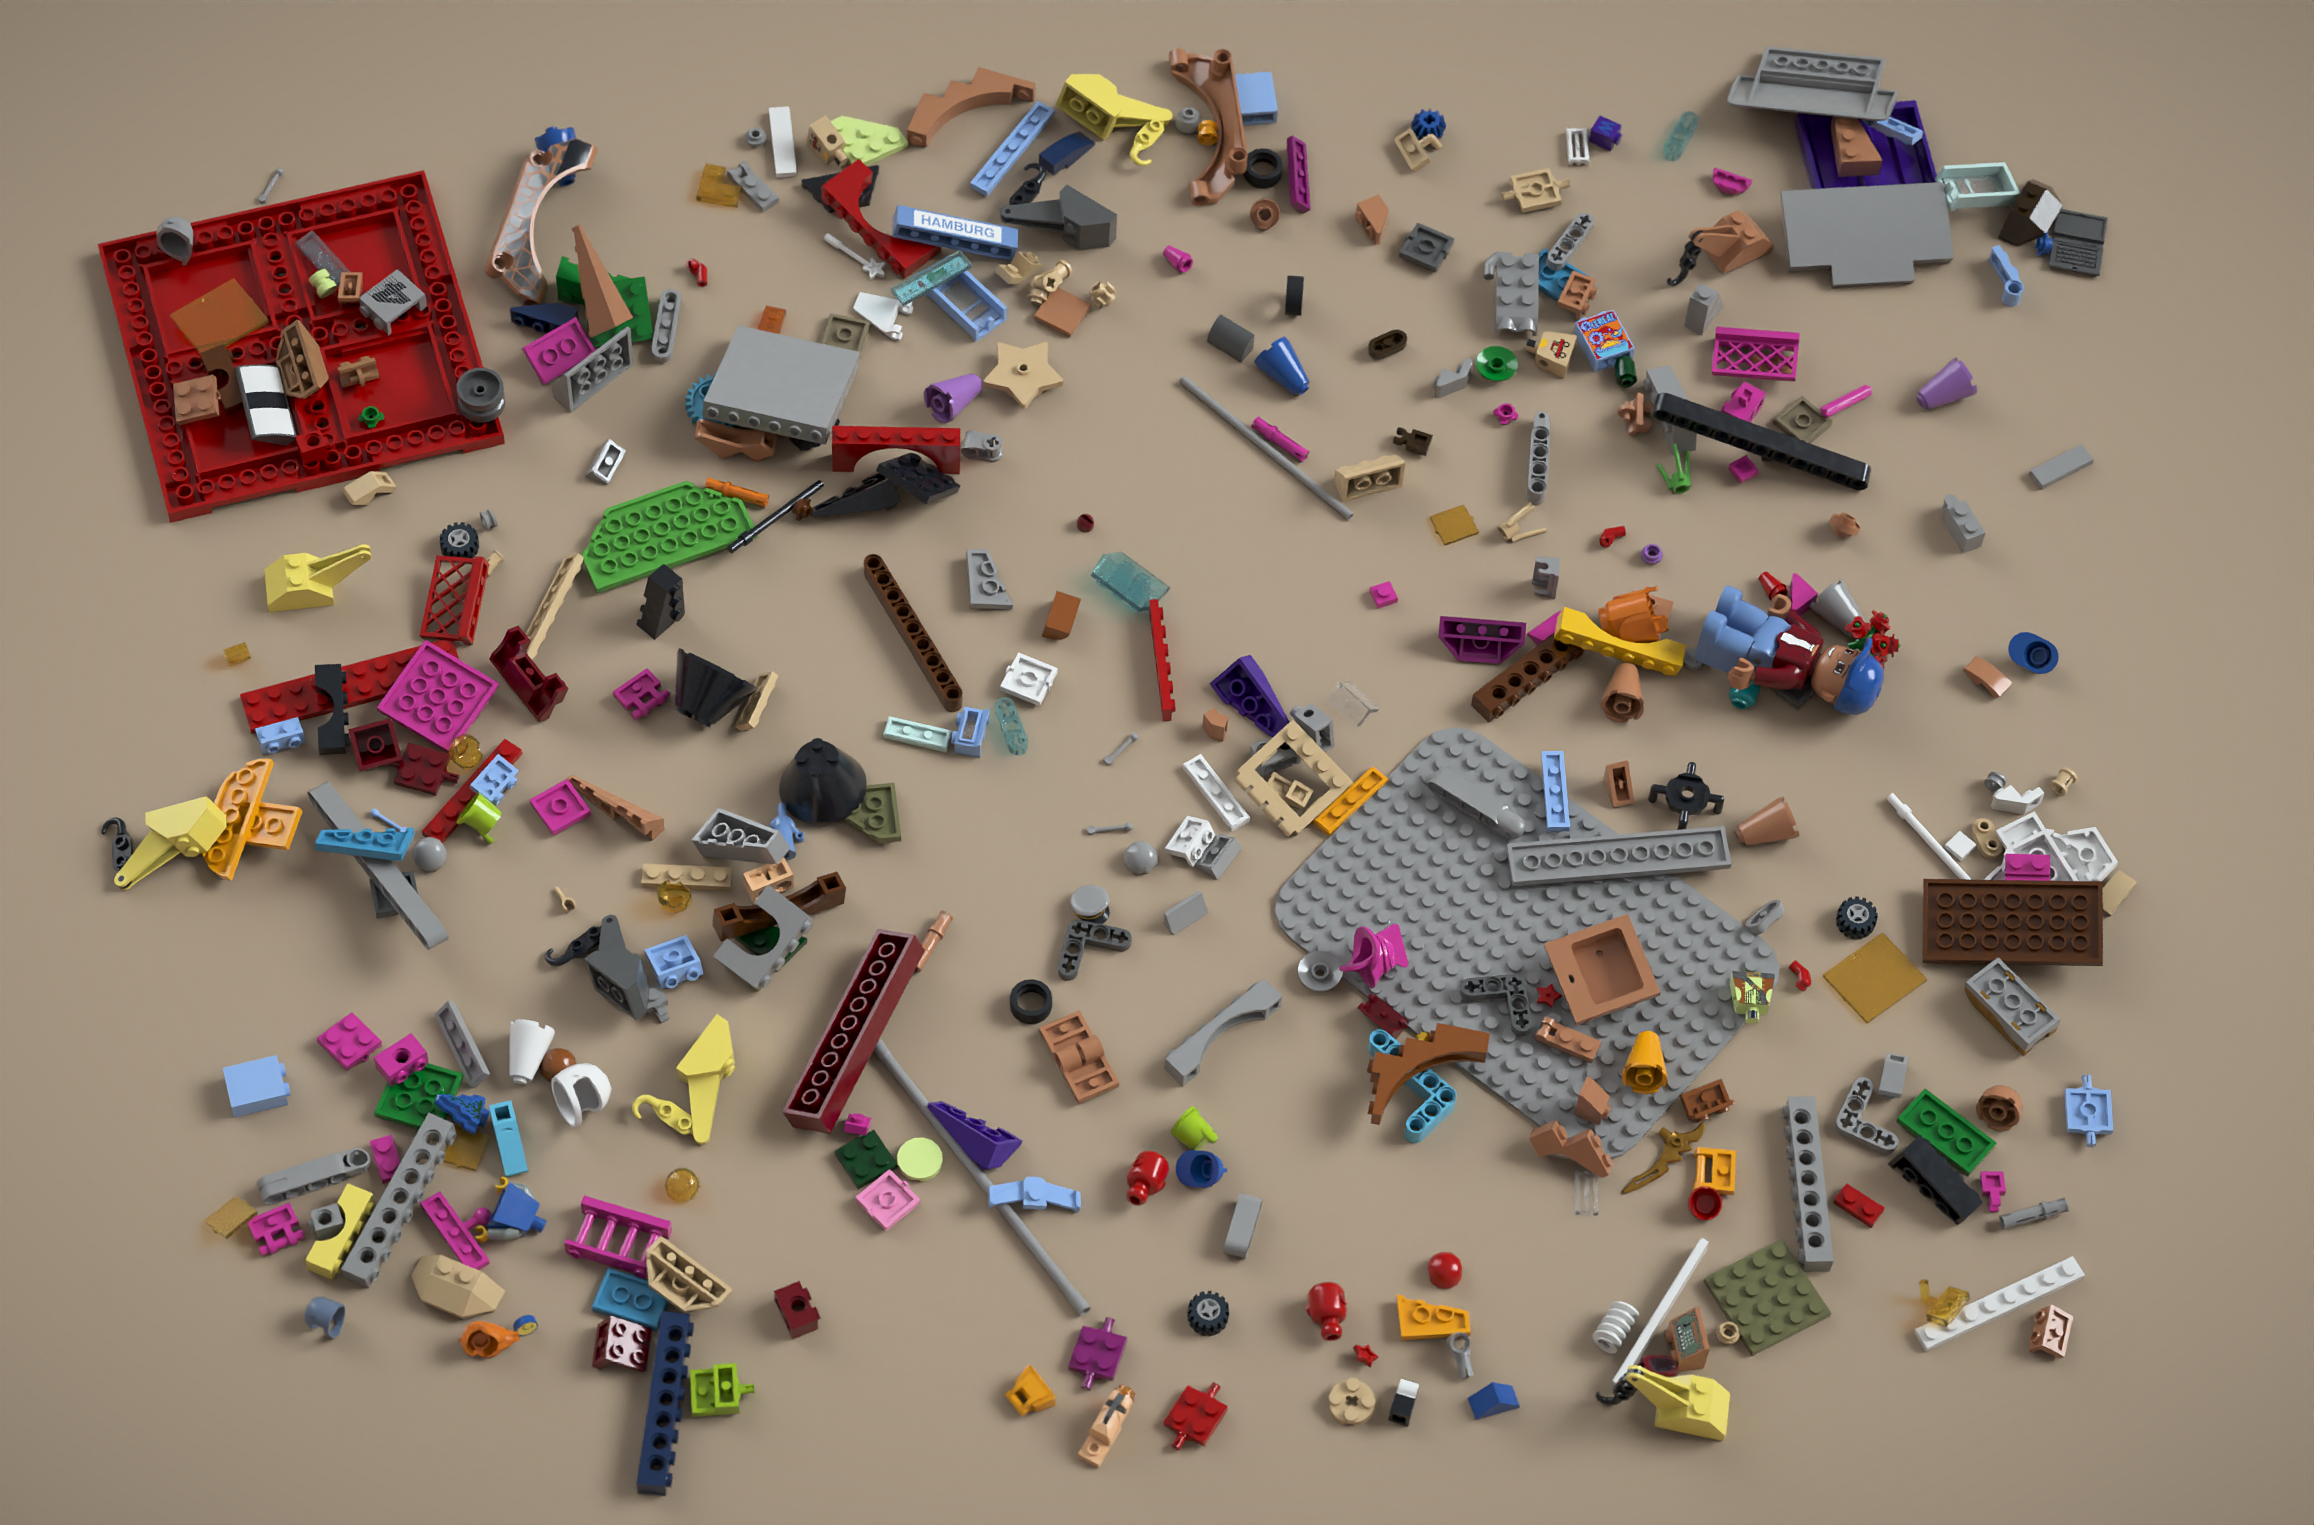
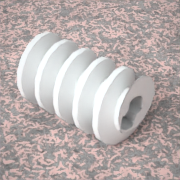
M1613 1302L1610 1309L1606 1312V1316L1598 1325L1597 1330L1593 1333L1594 1342L1603 1351L1611 1354L1616 1353V1347L1621 1346V1340L1626 1338L1625 1333L1630 1331V1326H1633L1635 1323L1634 1319L1638 1318L1639 1312L1627 1303Z

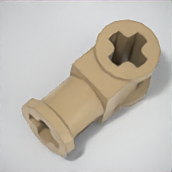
M1059 260L1051 270H1046L1032 278V289H1039L1044 292L1055 291L1058 285L1063 282L1062 279L1071 275V266L1066 261Z

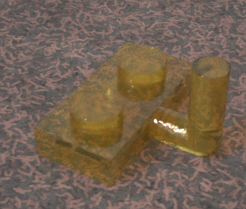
M1922 1279L1919 1281L1922 1303L1932 1306L1926 1314L1927 1321L1948 1327L1970 1300L1969 1292L1948 1286L1939 1299L1931 1297L1928 1280Z

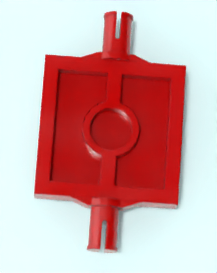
M1212 1382L1206 1393L1187 1385L1164 1420V1426L1173 1430L1178 1435L1173 1444H1171L1172 1448L1180 1451L1186 1440L1194 1441L1202 1446L1206 1445L1228 1411L1227 1405L1214 1398L1221 1388L1218 1384Z

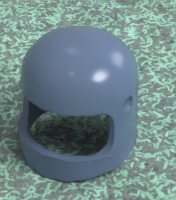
M316 1297L307 1305L304 1319L310 1328L316 1329L320 1326L324 1329L326 1336L337 1338L344 1323L346 1309L341 1303L326 1297ZM333 1318L336 1320V1326L330 1332V1323Z

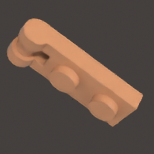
M1550 1017L1543 1018L1541 1022L1542 1027L1535 1034V1038L1538 1041L1593 1063L1602 1041L1556 1023ZM1549 1031L1556 1033L1555 1036L1549 1035Z

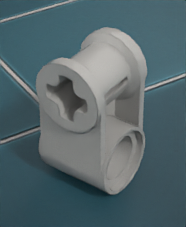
M973 430L967 431L961 448V454L970 459H981L990 462L999 461L1003 456L1002 440L995 434L980 433Z

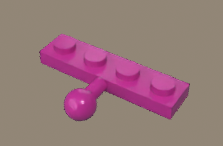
M440 1191L420 1203L424 1212L462 1264L476 1270H480L490 1264L489 1259L469 1232L470 1229L477 1225L485 1226L489 1223L492 1216L490 1210L484 1207L478 1208L471 1219L462 1223Z

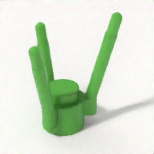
M1674 443L1673 449L1677 472L1672 474L1670 480L1660 463H1657V467L1665 479L1668 489H1673L1674 493L1680 494L1687 492L1691 487L1689 451H1686L1684 474L1681 468L1677 444Z

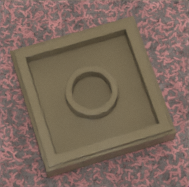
M830 313L821 344L860 352L861 358L871 322Z
M1801 396L1774 419L1773 424L1790 437L1812 443L1832 426L1833 421L1830 418L1823 417L1821 415L1822 412Z

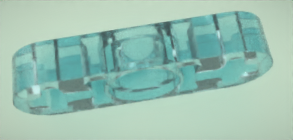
M1684 112L1679 118L1664 145L1663 156L1669 161L1680 159L1698 126L1699 118L1694 112ZM1692 121L1689 123L1688 128L1685 127L1686 122ZM1682 133L1686 138L1678 139L1675 135ZM1674 145H1676V151H1673V153L1670 152L1672 151Z
M1008 697L999 698L995 703V714L1008 749L1014 755H1022L1028 749V738L1015 704ZM1001 706H1005L1006 708H1008V716H1006V713L1004 709L1001 708ZM1013 722L1018 727L1014 730H1009L1005 725ZM1016 736H1017L1018 742H1019L1020 744H1022L1021 747H1018V745L1015 744V737H1016Z

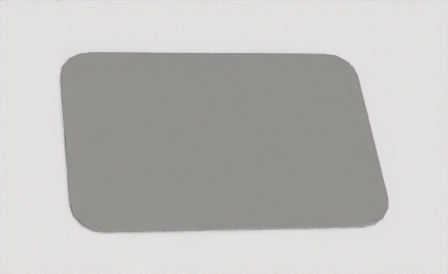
M1452 727L1436 731L1424 739L1387 777L1389 781L1357 809L1288 879L1276 899L1275 915L1279 927L1291 941L1307 953L1327 951L1335 955L1343 966L1352 960L1354 934L1357 928L1365 926L1375 935L1391 924H1398L1409 963L1408 967L1403 968L1395 965L1390 972L1381 976L1373 989L1366 985L1358 972L1344 973L1343 971L1342 979L1367 998L1369 994H1376L1410 1022L1407 1028L1416 1035L1420 1034L1421 1031L1430 1035L1431 1030H1436L1437 1023L1490 1033L1485 1063L1468 1061L1454 1063L1537 1126L1541 1127L1557 1120L1558 1124L1564 1127L1567 1139L1591 1128L1593 1133L1599 1136L1602 1143L1601 1147L1605 1154H1609L1611 1159L1621 1157L1636 1146L1679 1098V1095L1690 1086L1745 1025V1014H1737L1734 1010L1730 989L1732 971L1775 974L1773 992L1779 980V963L1774 950L1760 936L1749 932L1746 926L1673 873L1512 886L1506 846L1509 843L1619 834L1570 798H1568L1569 831L1547 832L1544 788L1541 777L1489 739L1473 730ZM1440 767L1450 769L1503 802L1510 811L1520 816L1525 822L1524 834L1516 839L1506 838L1434 794L1428 788L1427 783ZM1628 914L1661 992L1660 996L1576 1026L1544 948V943ZM1508 974L1522 976L1526 984L1532 1018L1530 1033L1522 1037L1512 1032L1506 998L1467 1001L1460 994L1462 982L1465 979ZM1569 978L1570 982L1574 983L1573 978ZM1512 982L1514 994H1517L1518 986L1515 982ZM1490 983L1486 986L1487 989L1491 992H1495L1499 989L1498 986L1494 983ZM1553 984L1554 991L1561 994L1562 997L1554 1001L1552 1008L1546 1004H1537L1539 998L1537 987L1546 988ZM1471 986L1467 987L1470 993L1474 992ZM1520 1001L1512 1003L1515 1009L1520 1010L1524 1008V1004ZM1520 1016L1518 1025L1521 1028H1525V1025L1522 1023V1016ZM1550 1017L1556 1023L1602 1041L1593 1063L1538 1041L1535 1038L1537 1030L1541 1029L1543 1018ZM1549 1031V1035L1555 1036L1556 1033ZM1644 1031H1652L1659 1036L1667 1072L1666 1086L1658 1088V1092L1653 1094L1633 1092L1632 1087L1629 1085L1626 1087L1622 1082V1072L1637 1035ZM1587 1076L1592 1078L1610 1096L1608 1104L1612 1106L1607 1119H1602L1600 1125L1574 1115L1578 1096Z

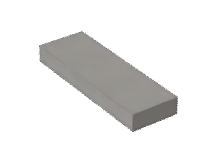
M2081 444L2030 470L2029 475L2040 489H2043L2093 464L2094 459Z

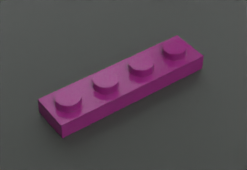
M1292 135L1286 139L1290 203L1294 208L1306 213L1311 210L1306 143Z

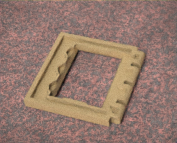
M1294 720L1289 722L1236 771L1238 776L1234 779L1243 791L1249 787L1252 789L1247 795L1259 807L1264 803L1267 804L1262 811L1274 823L1279 819L1282 820L1278 827L1287 837L1293 833L1297 836L1354 783ZM1285 742L1330 788L1329 791L1311 804L1300 817L1255 771L1257 767L1262 766Z

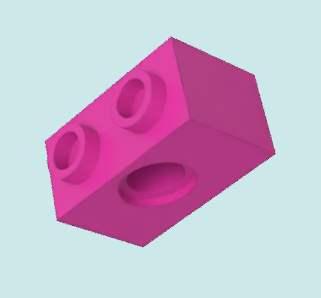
M412 1033L374 1057L376 1069L391 1087L404 1082L410 1074L422 1070L429 1062L427 1051ZM400 1060H407L405 1063H398Z

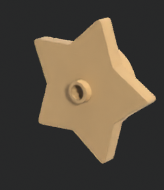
M998 342V365L984 379V387L1003 391L1006 395L1014 398L1022 409H1026L1031 401L1044 390L1063 386V378L1048 364V342L1039 343L1024 349Z

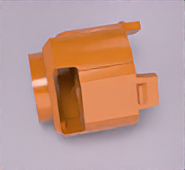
M1657 586L1645 587L1643 590L1615 596L1612 601L1606 603L1605 607L1598 608L1602 630L1613 637L1633 643L1660 641L1659 634L1669 631L1666 615L1655 616L1649 593L1658 591Z

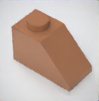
M1588 1076L1579 1093L1574 1115L1600 1125L1602 1119H1607L1612 1107L1608 1105L1610 1096Z

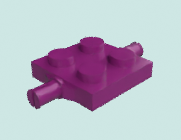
M1106 1317L1102 1329L1082 1326L1068 1367L1069 1370L1079 1372L1085 1376L1081 1386L1083 1390L1087 1389V1391H1090L1094 1379L1114 1381L1127 1344V1337L1111 1332L1115 1322L1113 1318L1109 1320V1317Z

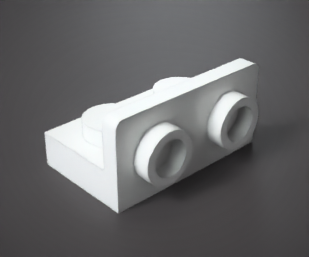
M1187 816L1165 847V850L1170 855L1185 858L1189 866L1194 867L1212 842L1215 833L1209 821Z

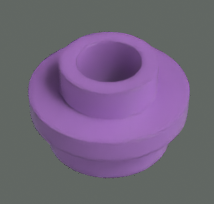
M1648 544L1643 548L1641 557L1648 564H1657L1662 560L1663 552L1658 545Z

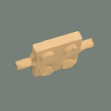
M1550 168L1510 176L1513 191L1502 192L1501 197L1503 201L1515 199L1522 213L1559 206L1562 202L1559 189L1570 187L1569 179L1557 181L1552 176Z

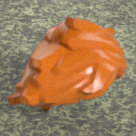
M476 1321L466 1326L462 1337H459L458 1340L465 1353L469 1356L478 1355L484 1358H491L513 1345L514 1342H518L519 1332L506 1330L504 1327L496 1324Z

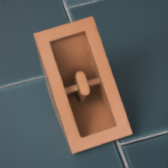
M341 272L338 302L341 305H360L359 297L363 295L362 272Z
M1628 761L1606 765L1603 782L1612 806L1618 807L1635 803Z

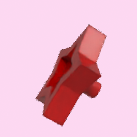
M1553 984L1546 988L1537 987L1539 994L1537 1004H1546L1552 1008L1554 1001L1562 997L1561 994L1554 991Z
M1355 1344L1353 1347L1357 1354L1355 1360L1363 1362L1369 1368L1373 1361H1376L1379 1357L1371 1351L1369 1344L1364 1347Z

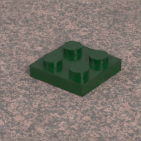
M875 1130L835 1150L836 1157L857 1189L877 1180L889 1169L891 1171L897 1169V1163Z

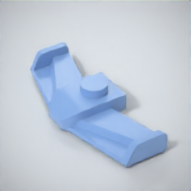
M1028 1176L1023 1181L988 1186L989 1208L1022 1201L1023 1209L1045 1210L1047 1203L1074 1210L1075 1213H1079L1081 1208L1079 1191L1047 1183L1041 1177Z

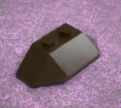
M2034 179L2028 180L2012 206L1998 238L2017 247L2023 243L2043 237L2044 233L2049 231L2063 206L2052 187Z

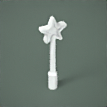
M829 233L825 235L824 241L836 249H841L863 264V271L870 273V280L875 276L885 277V273L882 270L885 267V262L876 263L871 258V263L842 245L841 241Z

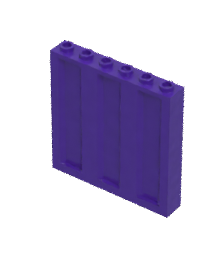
M1916 100L1896 102L1890 117L1923 131L1922 138L1913 145L1904 144L1901 140L1894 137L1885 136L1884 133L1866 125L1862 119H1858L1883 160L1879 175L1838 177L1830 129L1833 116L1797 113L1795 129L1811 189L1937 183L1935 180L1937 176Z

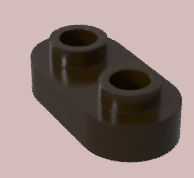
M1395 329L1373 338L1369 342L1368 353L1374 359H1383L1395 354L1406 347L1407 335L1402 330Z

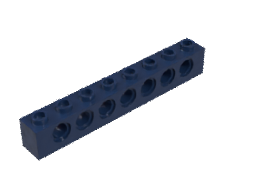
M665 1311L661 1313L637 1478L638 1493L666 1496L667 1487H672L673 1473H669L670 1466L675 1465L676 1452L672 1450L673 1444H678L679 1430L675 1429L676 1422H681L682 1408H679V1401H684L685 1387H682V1380L687 1379L688 1365H685V1359L690 1358L691 1344H688L689 1336L693 1337L694 1323L690 1322V1314ZM674 1336H678L681 1338L678 1341L670 1340ZM669 1358L678 1359L674 1363H670L667 1361ZM667 1379H673L675 1381L672 1384L664 1383V1381ZM666 1400L672 1402L668 1406L661 1405V1403ZM661 1422H667L668 1426L659 1427L658 1424ZM657 1444H664V1445H666V1446H665L664 1448H662V1449H656V1448H655V1446H656ZM656 1465L663 1467L659 1471H654L651 1469L653 1466Z

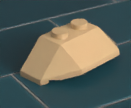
M662 1236L646 1250L648 1287L683 1313L719 1307L733 1292L730 1286Z
M443 1255L422 1256L411 1275L422 1302L462 1319L487 1312H495L505 1294V1290L483 1272Z

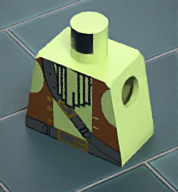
M1732 971L1730 989L1734 1010L1737 1014H1745L1746 1023L1757 1024L1759 1022V1015H1767L1775 974Z

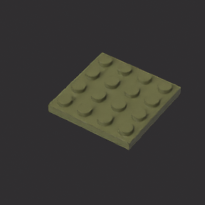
M1783 1239L1705 1277L1703 1281L1729 1322L1737 1325L1740 1339L1751 1356L1811 1327L1831 1315L1827 1305Z

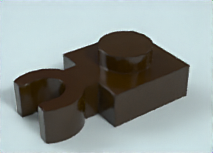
M1398 427L1396 434L1402 437L1394 436L1393 443L1395 445L1405 444L1407 451L1426 456L1433 435L1415 429L1408 433L1404 428Z

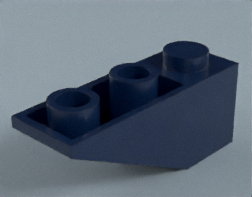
M561 303L510 308L511 322L518 326L532 328L538 332L549 333L575 317L579 321L578 309Z

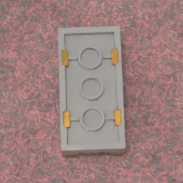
M1999 957L1965 983L1964 990L1973 1006L2023 1056L2029 1053L2033 1045L2042 1037L2046 1036L2048 1038L2056 1032L2060 1018Z

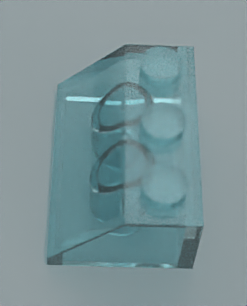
M1123 552L1103 554L1090 575L1096 579V583L1099 586L1108 588L1112 591V595L1115 598L1129 604L1128 607L1135 612L1148 611L1149 600L1158 599L1159 601L1170 589L1168 585Z

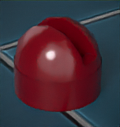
M1087 513L1079 516L1077 528L1081 532H1090L1094 528L1093 517Z

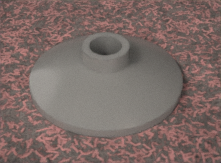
M1313 951L1301 959L1298 966V976L1302 984L1310 990L1324 992L1333 989L1339 984L1343 971L1339 970V966L1342 965L1339 959L1332 953ZM1317 973H1323L1324 976H1321V977H1320V976H1317L1316 974H1317Z

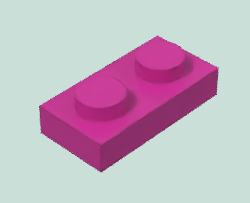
M392 1134L370 1141L382 1184L391 1181L401 1163Z

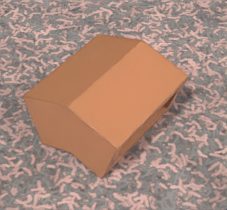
M1213 708L1203 714L1202 728L1210 738L1223 742L1228 729V716L1219 714Z

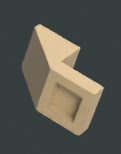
M1018 252L1010 264L998 265L995 272L1008 284H1020L1043 265L1032 252Z
M368 472L345 486L342 491L352 505H369L376 492L393 493L396 485L386 472Z

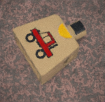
M825 115L809 125L806 145L827 165L833 161L839 167L846 164L849 158L843 153L845 140L828 117Z
M1545 331L1540 342L1528 339L1525 351L1536 354L1534 362L1536 367L1565 378L1575 350L1577 335Z

